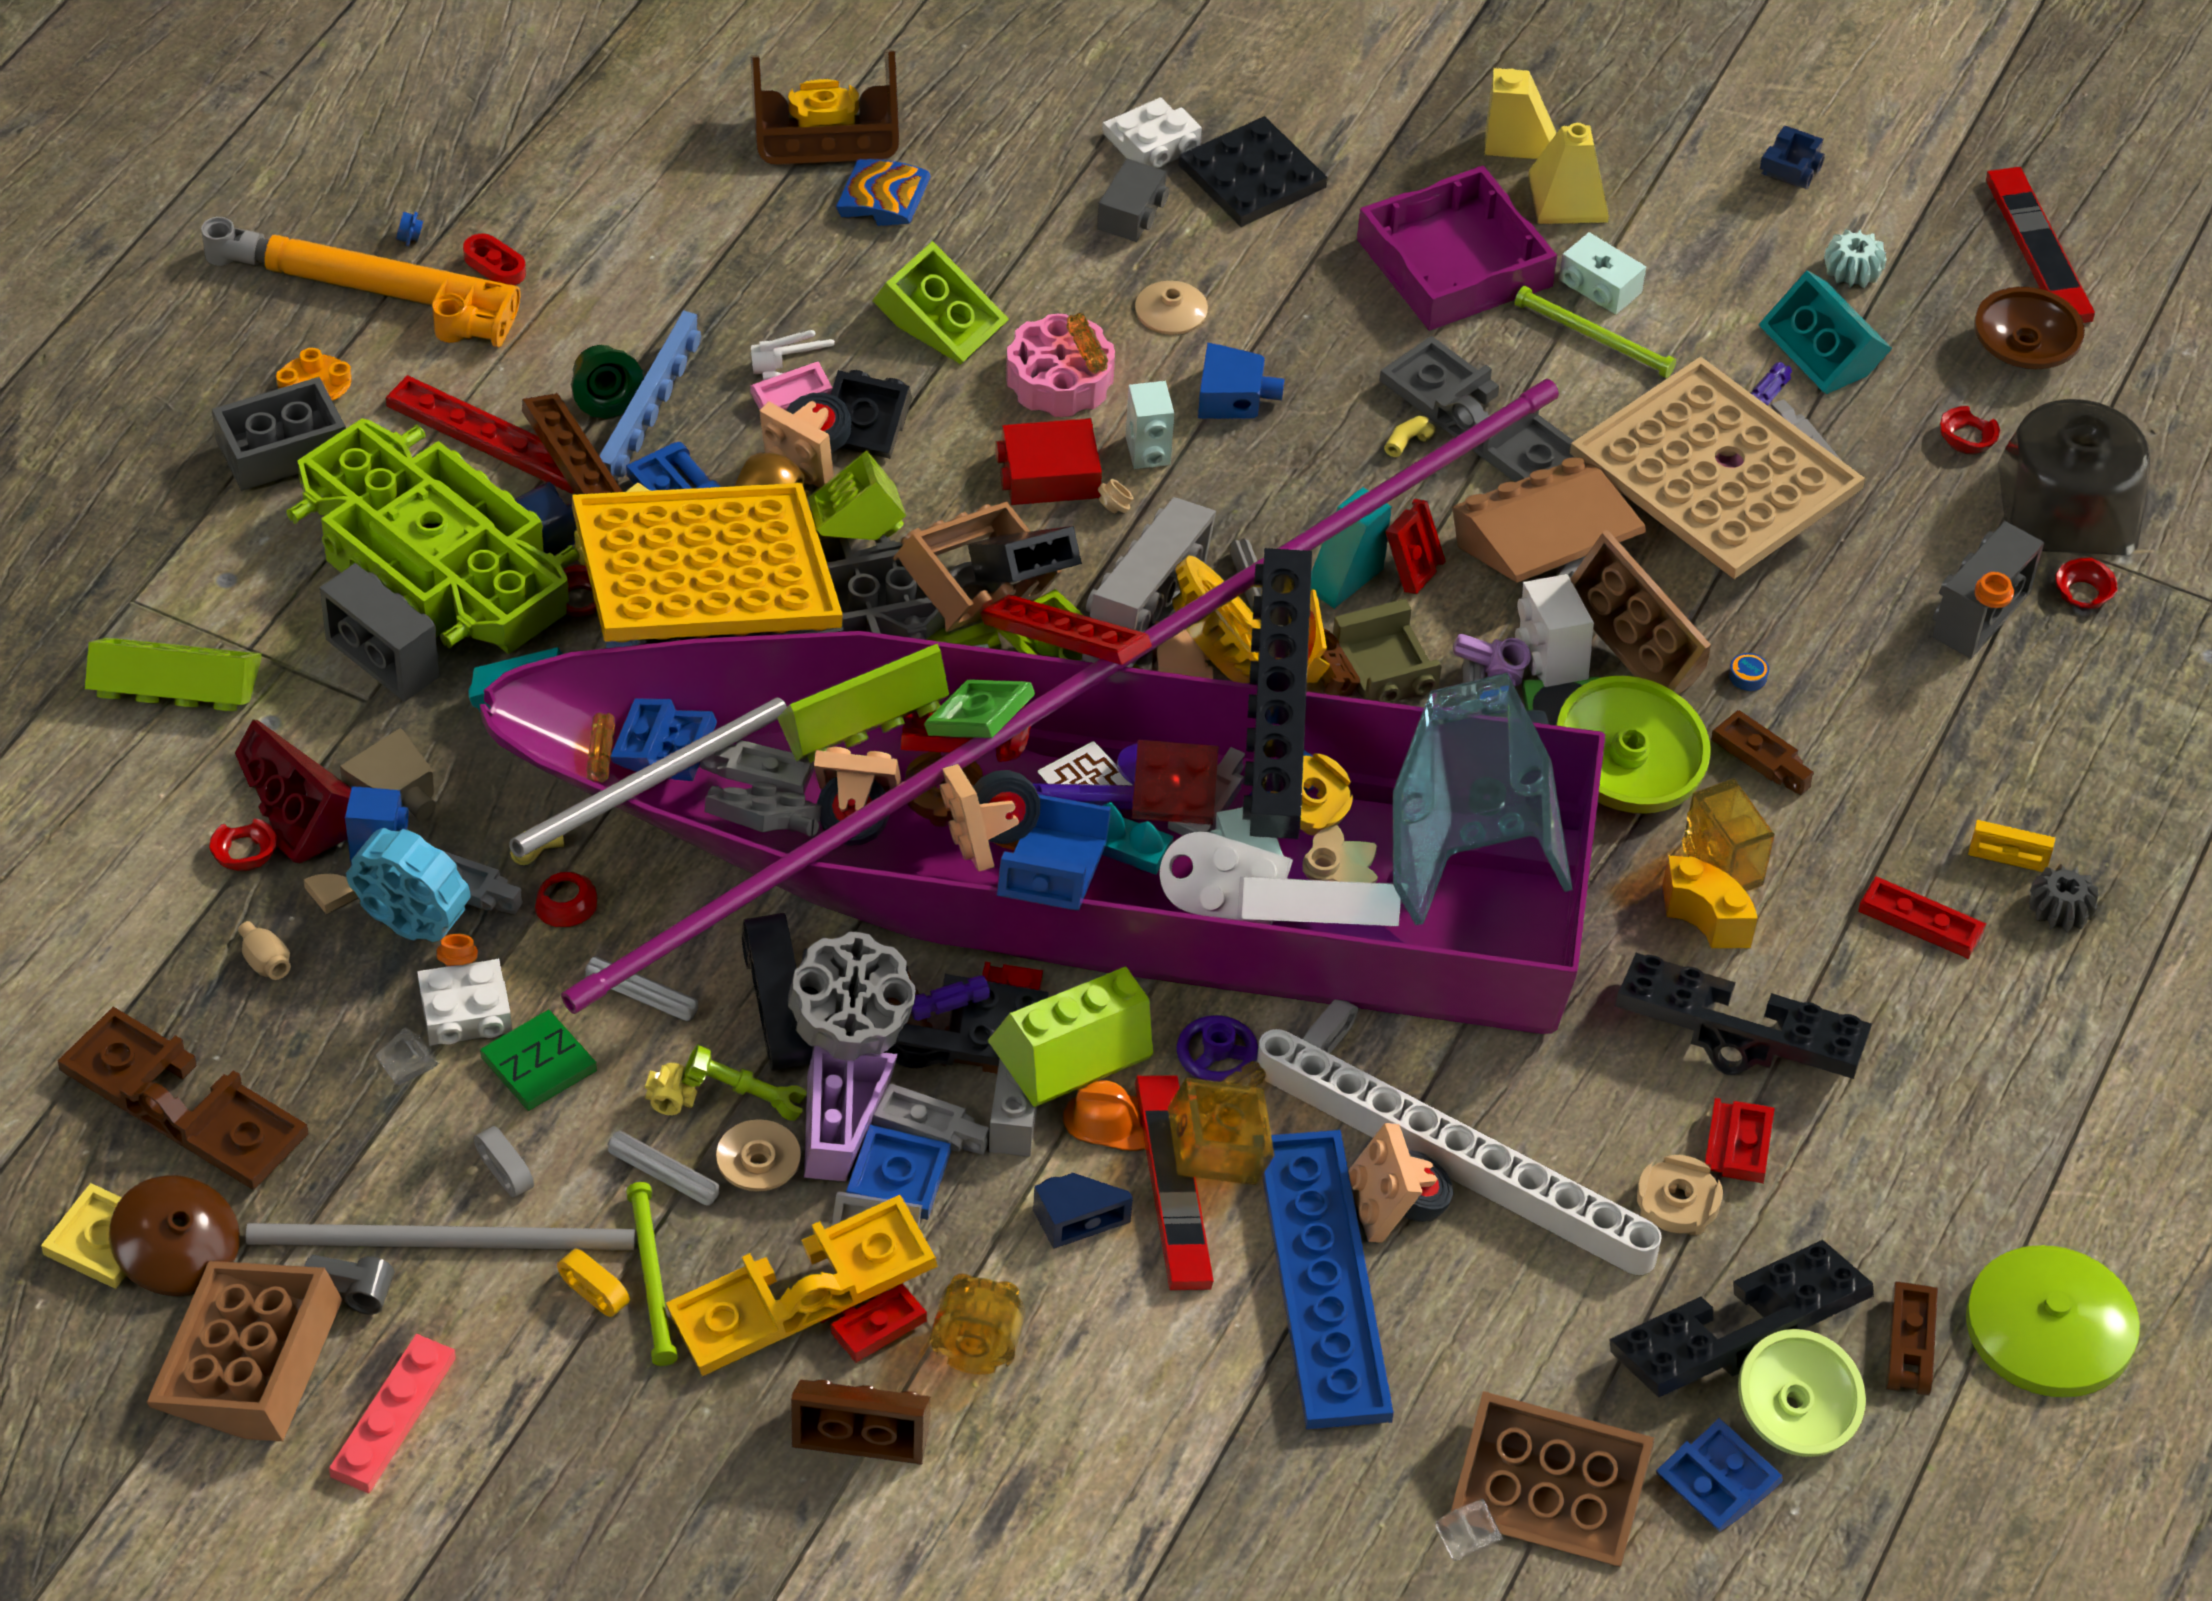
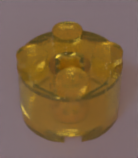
M968 1274L955 1275L951 1283L941 1294L930 1334V1344L933 1351L938 1355L940 1350L948 1357V1365L965 1373L988 1375L995 1373L997 1366L1006 1363V1367H1008L1015 1358L1025 1319V1307L1019 1298L1020 1291L1018 1287L1007 1281L996 1282L985 1278H975Z

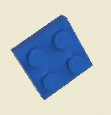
M869 1125L846 1193L888 1200L901 1195L904 1202L922 1205L920 1218L928 1220L951 1154V1143Z

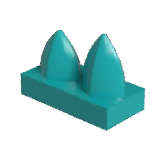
M1112 802L1103 805L1111 807L1107 843L1102 855L1156 875L1166 850L1173 843V836L1158 831L1149 821L1139 824L1123 818Z

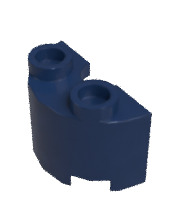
M1784 125L1777 135L1773 147L1769 146L1762 156L1760 169L1763 170L1762 175L1807 190L1814 173L1818 174L1822 168L1825 154L1821 153L1820 150L1824 139Z
M546 482L515 499L527 511H533L540 518L543 525L544 553L555 555L565 550L569 545L575 544L574 532L577 530L572 504L566 505L551 482Z

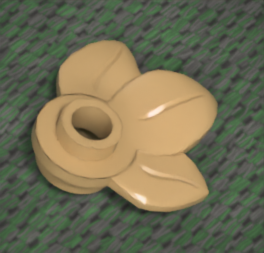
M1333 825L1320 830L1314 836L1313 848L1304 856L1302 869L1310 880L1375 883L1378 876L1369 869V866L1374 860L1377 847L1375 843L1344 841L1341 829L1337 825Z

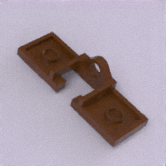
M114 1006L57 1060L59 1071L252 1190H255L308 1135L306 1123L243 1086L240 1074L234 1070L228 1076L223 1074L210 1087L211 1093L191 1112L178 1096L174 1098L163 1086L152 1082L164 1069L184 1079L197 1066L195 1056L184 1050L183 1039L175 1035L171 1040H168Z

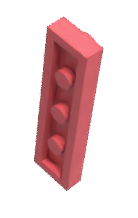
M419 1334L414 1336L329 1467L331 1478L370 1494L455 1361V1349Z

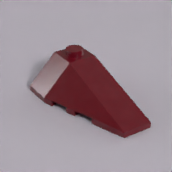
M253 719L237 747L235 755L249 787L255 788L261 800L258 808L262 816L269 818L277 835L276 845L293 862L300 864L347 840L345 816L351 788L266 725Z

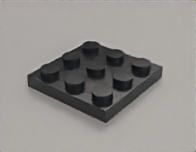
M1265 116L1179 155L1178 165L1240 227L1327 187L1328 177Z

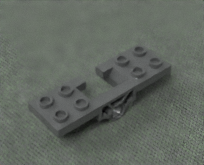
M1433 336L1418 344L1380 372L1379 381L1454 437L1489 417L1488 412L1483 411V408L1475 398L1486 405L1496 398L1499 392V385L1491 380L1492 368L1485 365L1477 370ZM1538 410L1533 414L1526 415L1472 450L1511 480L1517 482L1530 477V474L1536 470H1548L1561 465L1565 459L1574 457L1570 454L1571 443L1574 440L1538 415Z

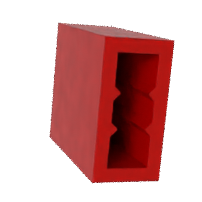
M1091 418L1002 425V440L995 442L997 463H1004V468L1000 469L1002 491H1009L1011 505L1097 499L1101 497L1098 487L1102 483V469Z

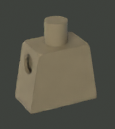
M401 728L340 765L341 779L350 788L354 786L400 790L402 807H408L409 811L418 820L428 818L435 810L436 803L431 799L434 794L431 767Z

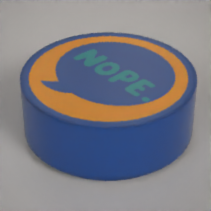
M1753 653L1737 655L1731 662L1729 679L1739 689L1746 691L1758 690L1767 682L1769 665L1765 659Z

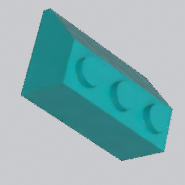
M1807 270L1758 324L1826 394L1867 377L1892 350L1883 338L1825 280Z

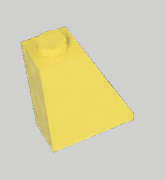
M1494 68L1485 129V155L1538 159L1555 136L1556 131L1529 71Z

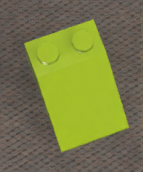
M933 241L889 279L872 300L897 327L959 364L967 360L1009 320Z

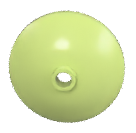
M1799 1329L1773 1333L1761 1340L1749 1352L1740 1369L1738 1394L1742 1410L1748 1422L1762 1439L1783 1452L1803 1457H1814L1831 1453L1843 1446L1856 1433L1862 1422L1866 1406V1395L1861 1374L1850 1356L1839 1345L1823 1335ZM1787 1397L1793 1398L1797 1402L1798 1408L1791 1407L1787 1402Z

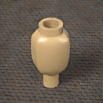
M250 921L242 923L238 928V932L243 937L242 954L248 964L259 975L270 977L272 980H279L285 977L291 968L289 962L290 951L286 945L271 931L256 928Z

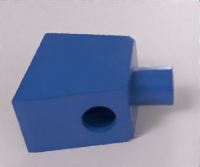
M1207 343L1199 396L1198 418H1255L1258 416L1260 398L1282 401L1285 379L1263 376L1265 358L1260 354Z

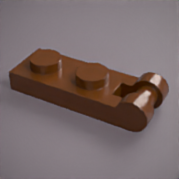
M1895 1281L1892 1292L1889 1356L1886 1376L1887 1390L1900 1391L1902 1387L1915 1389L1916 1394L1930 1396L1933 1382L1938 1287ZM1903 1364L1918 1366V1373L1904 1371Z

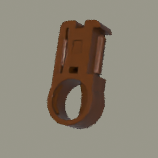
M1324 629L1327 649L1320 658L1330 664V667L1320 678L1326 687L1324 692L1328 695L1351 696L1360 683V678L1342 650L1338 639L1330 631Z

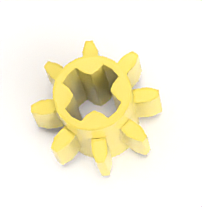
M677 1063L664 1064L661 1067L660 1073L650 1070L645 1084L647 1089L645 1099L651 1100V1106L657 1112L664 1115H676L681 1112L683 1105L689 1108L693 1107L697 1090L695 1087L681 1082L685 1070L683 1065Z

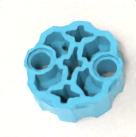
M381 828L373 832L352 858V866L346 872L348 885L359 897L360 904L365 911L375 920L389 926L396 934L413 941L416 939H426L436 942L444 938L465 911L464 905L471 898L469 885L460 876L455 862L443 850L433 847L420 835L405 829L391 831Z

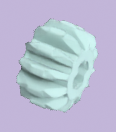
M1845 229L1842 235L1834 234L1824 255L1827 275L1835 276L1836 283H1848L1850 288L1853 284H1858L1865 288L1868 282L1876 283L1886 264V253L1883 248L1884 242L1875 241L1874 234H1862L1861 229L1857 233H1852Z

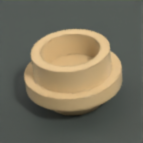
M1111 479L1107 484L1102 483L1098 487V491L1101 494L1099 501L1106 509L1115 514L1118 511L1122 513L1128 512L1130 509L1129 504L1134 498L1121 483Z

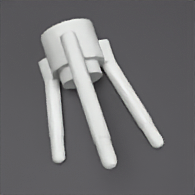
M814 330L796 333L771 341H760V344L751 345L753 373L763 374V381L784 374L776 372V369L783 368L782 355L832 347L835 342L829 339L785 346L814 337Z

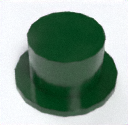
M600 344L591 346L582 351L575 360L571 381L572 397L579 408L592 417L607 419L619 416L626 411L644 379L643 370L636 359L623 350H617Z

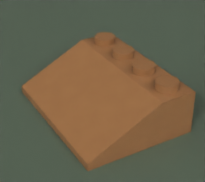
M1580 457L1567 458L1562 461L1561 465L1548 470H1536L1530 474V477L1517 482L1503 483L1496 490L1485 494L1469 496L1465 502L1452 506L1458 547L1516 583L1586 556L1600 535L1606 530L1619 543L1646 532L1645 524L1602 470L1595 465L1585 463L1584 459Z
M1608 530L1604 531L1570 580L1594 622L1593 630L1635 677L1659 683L1679 695L1691 687L1707 667L1711 644Z
M209 1261L147 1400L149 1407L243 1439L283 1442L343 1300L326 1269L320 1267Z
M1483 1391L1449 1520L1621 1567L1653 1450L1654 1437Z

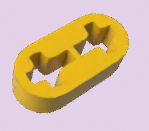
M573 1249L557 1262V1269L563 1280L604 1315L613 1317L629 1303V1294L621 1282L580 1249Z

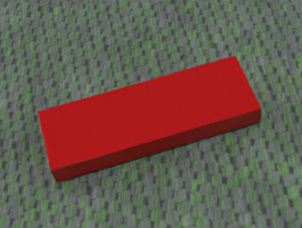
M1875 876L1858 909L1860 913L1967 959L1971 957L1986 927V923L1877 876Z

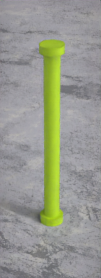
M1523 286L1515 298L1516 306L1520 308L1526 306L1658 370L1659 375L1666 379L1675 368L1676 358L1671 356L1665 358L1533 294L1532 289L1527 286Z
M636 1182L627 1187L626 1195L627 1200L633 1206L654 1342L651 1358L653 1364L657 1366H668L677 1361L678 1354L676 1347L671 1344L649 1204V1200L652 1198V1189L650 1184L646 1182Z

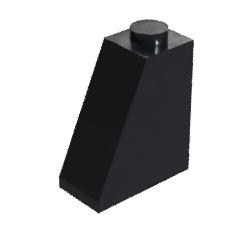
M1074 526L1000 535L967 544L976 582L1014 583L1082 564Z

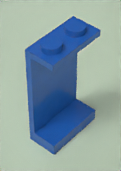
M1038 794L1040 797V816L1036 826L1026 837L1019 840L1014 853L1004 851L1002 855L997 896L1079 911L1107 843L1111 807Z

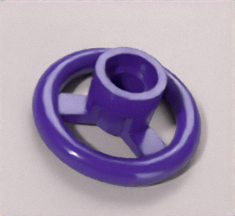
M1211 1015L1198 1018L1189 1023L1179 1035L1176 1050L1181 1065L1192 1076L1205 1082L1222 1084L1236 1081L1253 1069L1258 1056V1043L1253 1032L1242 1022L1227 1016ZM1201 1031L1204 1051L1194 1061L1189 1053V1043L1192 1037ZM1236 1034L1242 1038L1246 1047L1235 1045ZM1226 1058L1243 1060L1237 1067L1227 1071L1208 1070L1215 1061H1222Z

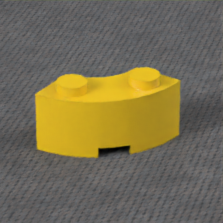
M1668 855L1662 885L1666 916L1683 919L1695 925L1707 937L1711 948H1751L1758 918L1753 902L1744 888L1726 872L1696 857Z

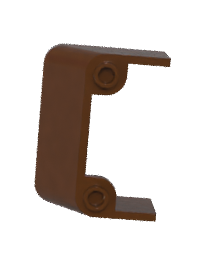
M892 49L884 50L886 85L871 86L862 92L859 98V115L854 116L853 124L803 127L798 125V119L789 118L788 102L781 93L774 90L761 91L760 57L758 55H750L756 147L759 156L769 164L840 162L864 159L883 160L892 157L899 147L895 51Z

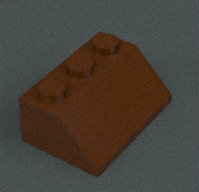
M800 1379L792 1392L791 1398L792 1448L922 1465L930 1424L931 1396L920 1395L913 1391L893 1392L878 1390L868 1385L855 1387L833 1384L830 1381L821 1379L814 1381Z

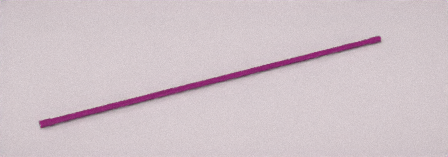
M1544 379L1522 393L1518 399L1277 549L1313 550L1526 415L1533 414L1559 397L1557 386L1552 380ZM1264 557L1144 631L1143 633L1149 635L1152 647L1123 665L1099 659L1022 707L993 738L974 737L603 970L587 976L563 991L561 998L564 1005L572 1014L580 1012L604 997L615 986L945 780L943 768L958 764L962 770L1254 587L1255 564H1263Z

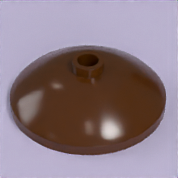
M2010 287L1992 293L1981 302L1974 320L1976 336L1989 353L2006 364L2031 370L2048 369L2071 360L2079 352L2085 333L2081 316L2069 302L2054 293L2033 287Z
M166 1175L150 1178L137 1184L120 1199L110 1221L109 1243L116 1263L133 1282L157 1294L188 1296L195 1294L209 1261H235L239 1249L240 1231L232 1208L216 1190L193 1178ZM182 1219L186 1226H176L172 1220Z

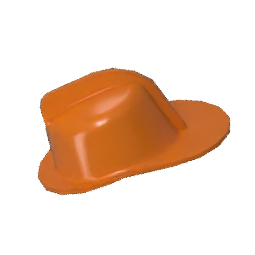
M1103 1080L1088 1084L1077 1091L1076 1097L1068 1103L1064 1110L1063 1123L1068 1133L1077 1140L1120 1150L1139 1151L1145 1149L1137 1097L1128 1095L1126 1090L1115 1082Z

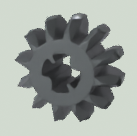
M2062 864L2056 870L2046 867L2041 875L2037 876L2033 881L2030 889L2029 909L2036 911L2037 921L2047 920L2050 930L2056 925L2062 926L2066 933L2072 926L2082 929L2087 920H2091L2092 916L2096 913L2098 906L2096 903L2099 896L2098 887L2092 885L2091 875H2079L2078 866L2072 871L2066 870Z

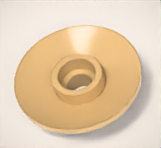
M1161 281L1147 286L1139 293L1135 303V312L1140 322L1150 330L1166 335H1180L1189 333L1203 324L1207 317L1208 304L1204 295L1187 283Z
M749 1120L733 1126L722 1136L716 1150V1161L723 1177L734 1186L749 1191H767L782 1186L795 1175L801 1161V1149L795 1135L785 1126L769 1120Z

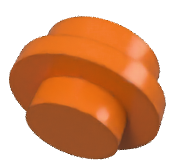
M1989 572L1977 581L1974 593L1977 600L1983 605L1991 608H2002L2011 603L2014 589L2011 580L2006 575L1999 572Z
M450 934L441 939V945L436 950V957L439 961L445 963L447 967L465 965L477 959L478 949L474 946V940L470 936Z

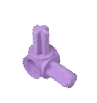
M1459 634L1453 645V653L1458 657L1484 665V671L1487 672L1489 680L1492 681L1487 707L1494 714L1508 713L1514 687L1521 684L1524 669L1531 660L1529 647L1525 642L1517 638H1508L1504 641L1495 639L1491 644ZM1504 658L1508 659L1513 665L1508 664Z

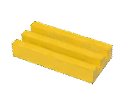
M1977 820L1968 855L2043 872L2049 865L2056 837Z

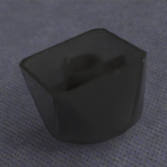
M2084 399L2051 401L2038 406L2028 413L2019 424L1998 461L2005 521L2043 541L2042 552L2125 556L2134 552L2138 548L2150 471L2149 445L2142 430L2120 411L2105 404Z

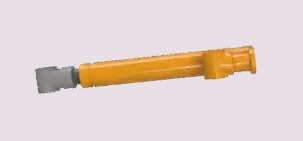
M212 217L206 220L201 227L204 255L206 260L213 265L223 266L236 261L257 266L262 262L265 263V268L269 271L284 272L292 276L431 305L434 333L440 341L446 343L458 342L464 338L471 339L474 336L491 340L494 347H501L519 309L520 288L518 286L304 240L289 239L288 237L276 234L272 235L268 240L265 239L262 233L234 228L233 222L225 217Z

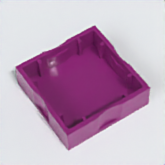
M1484 165L1440 180L1425 189L1402 193L1360 208L1357 241L1428 331L1514 301L1523 286L1531 288L1533 294L1553 287L1558 255L1535 227L1518 213L1510 197Z

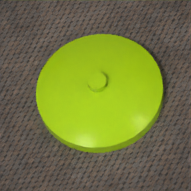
M1618 675L1592 680L1576 689L1568 697L1560 710L1555 724L1556 726L1600 731L1605 734L1598 802L1616 810L1630 813H1656L1671 809L1683 803L1694 794L1700 786L1709 765L1711 755L1710 740L1706 727L1698 713L1680 695L1648 679Z
M2048 1245L2021 1247L1993 1259L1977 1276L1966 1307L1968 1333L1973 1346L1983 1361L2009 1383L2039 1395L2063 1398L2091 1394L2107 1387L2127 1369L2138 1344L2140 1333L2139 1315L2135 1302L2126 1286L2111 1270L2097 1260L2063 1247Z

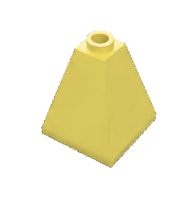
M1581 123L1561 126L1529 169V180L1537 223H1606L1609 220L1591 128Z

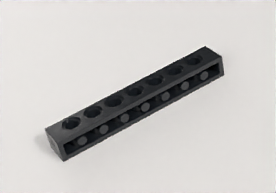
M1264 548L1263 564H1255L1254 587L1262 588L1261 596H1254L1252 620H1260V629L1252 628L1251 652L1259 654L1258 661L1250 662L1249 685L1257 686V694H1249L1247 718L1255 719V728L1247 727L1246 752H1254L1253 762H1245L1244 786H1252V796L1244 795L1242 820H1250V836L1299 839L1312 551ZM1267 791H1276L1278 793H1269Z

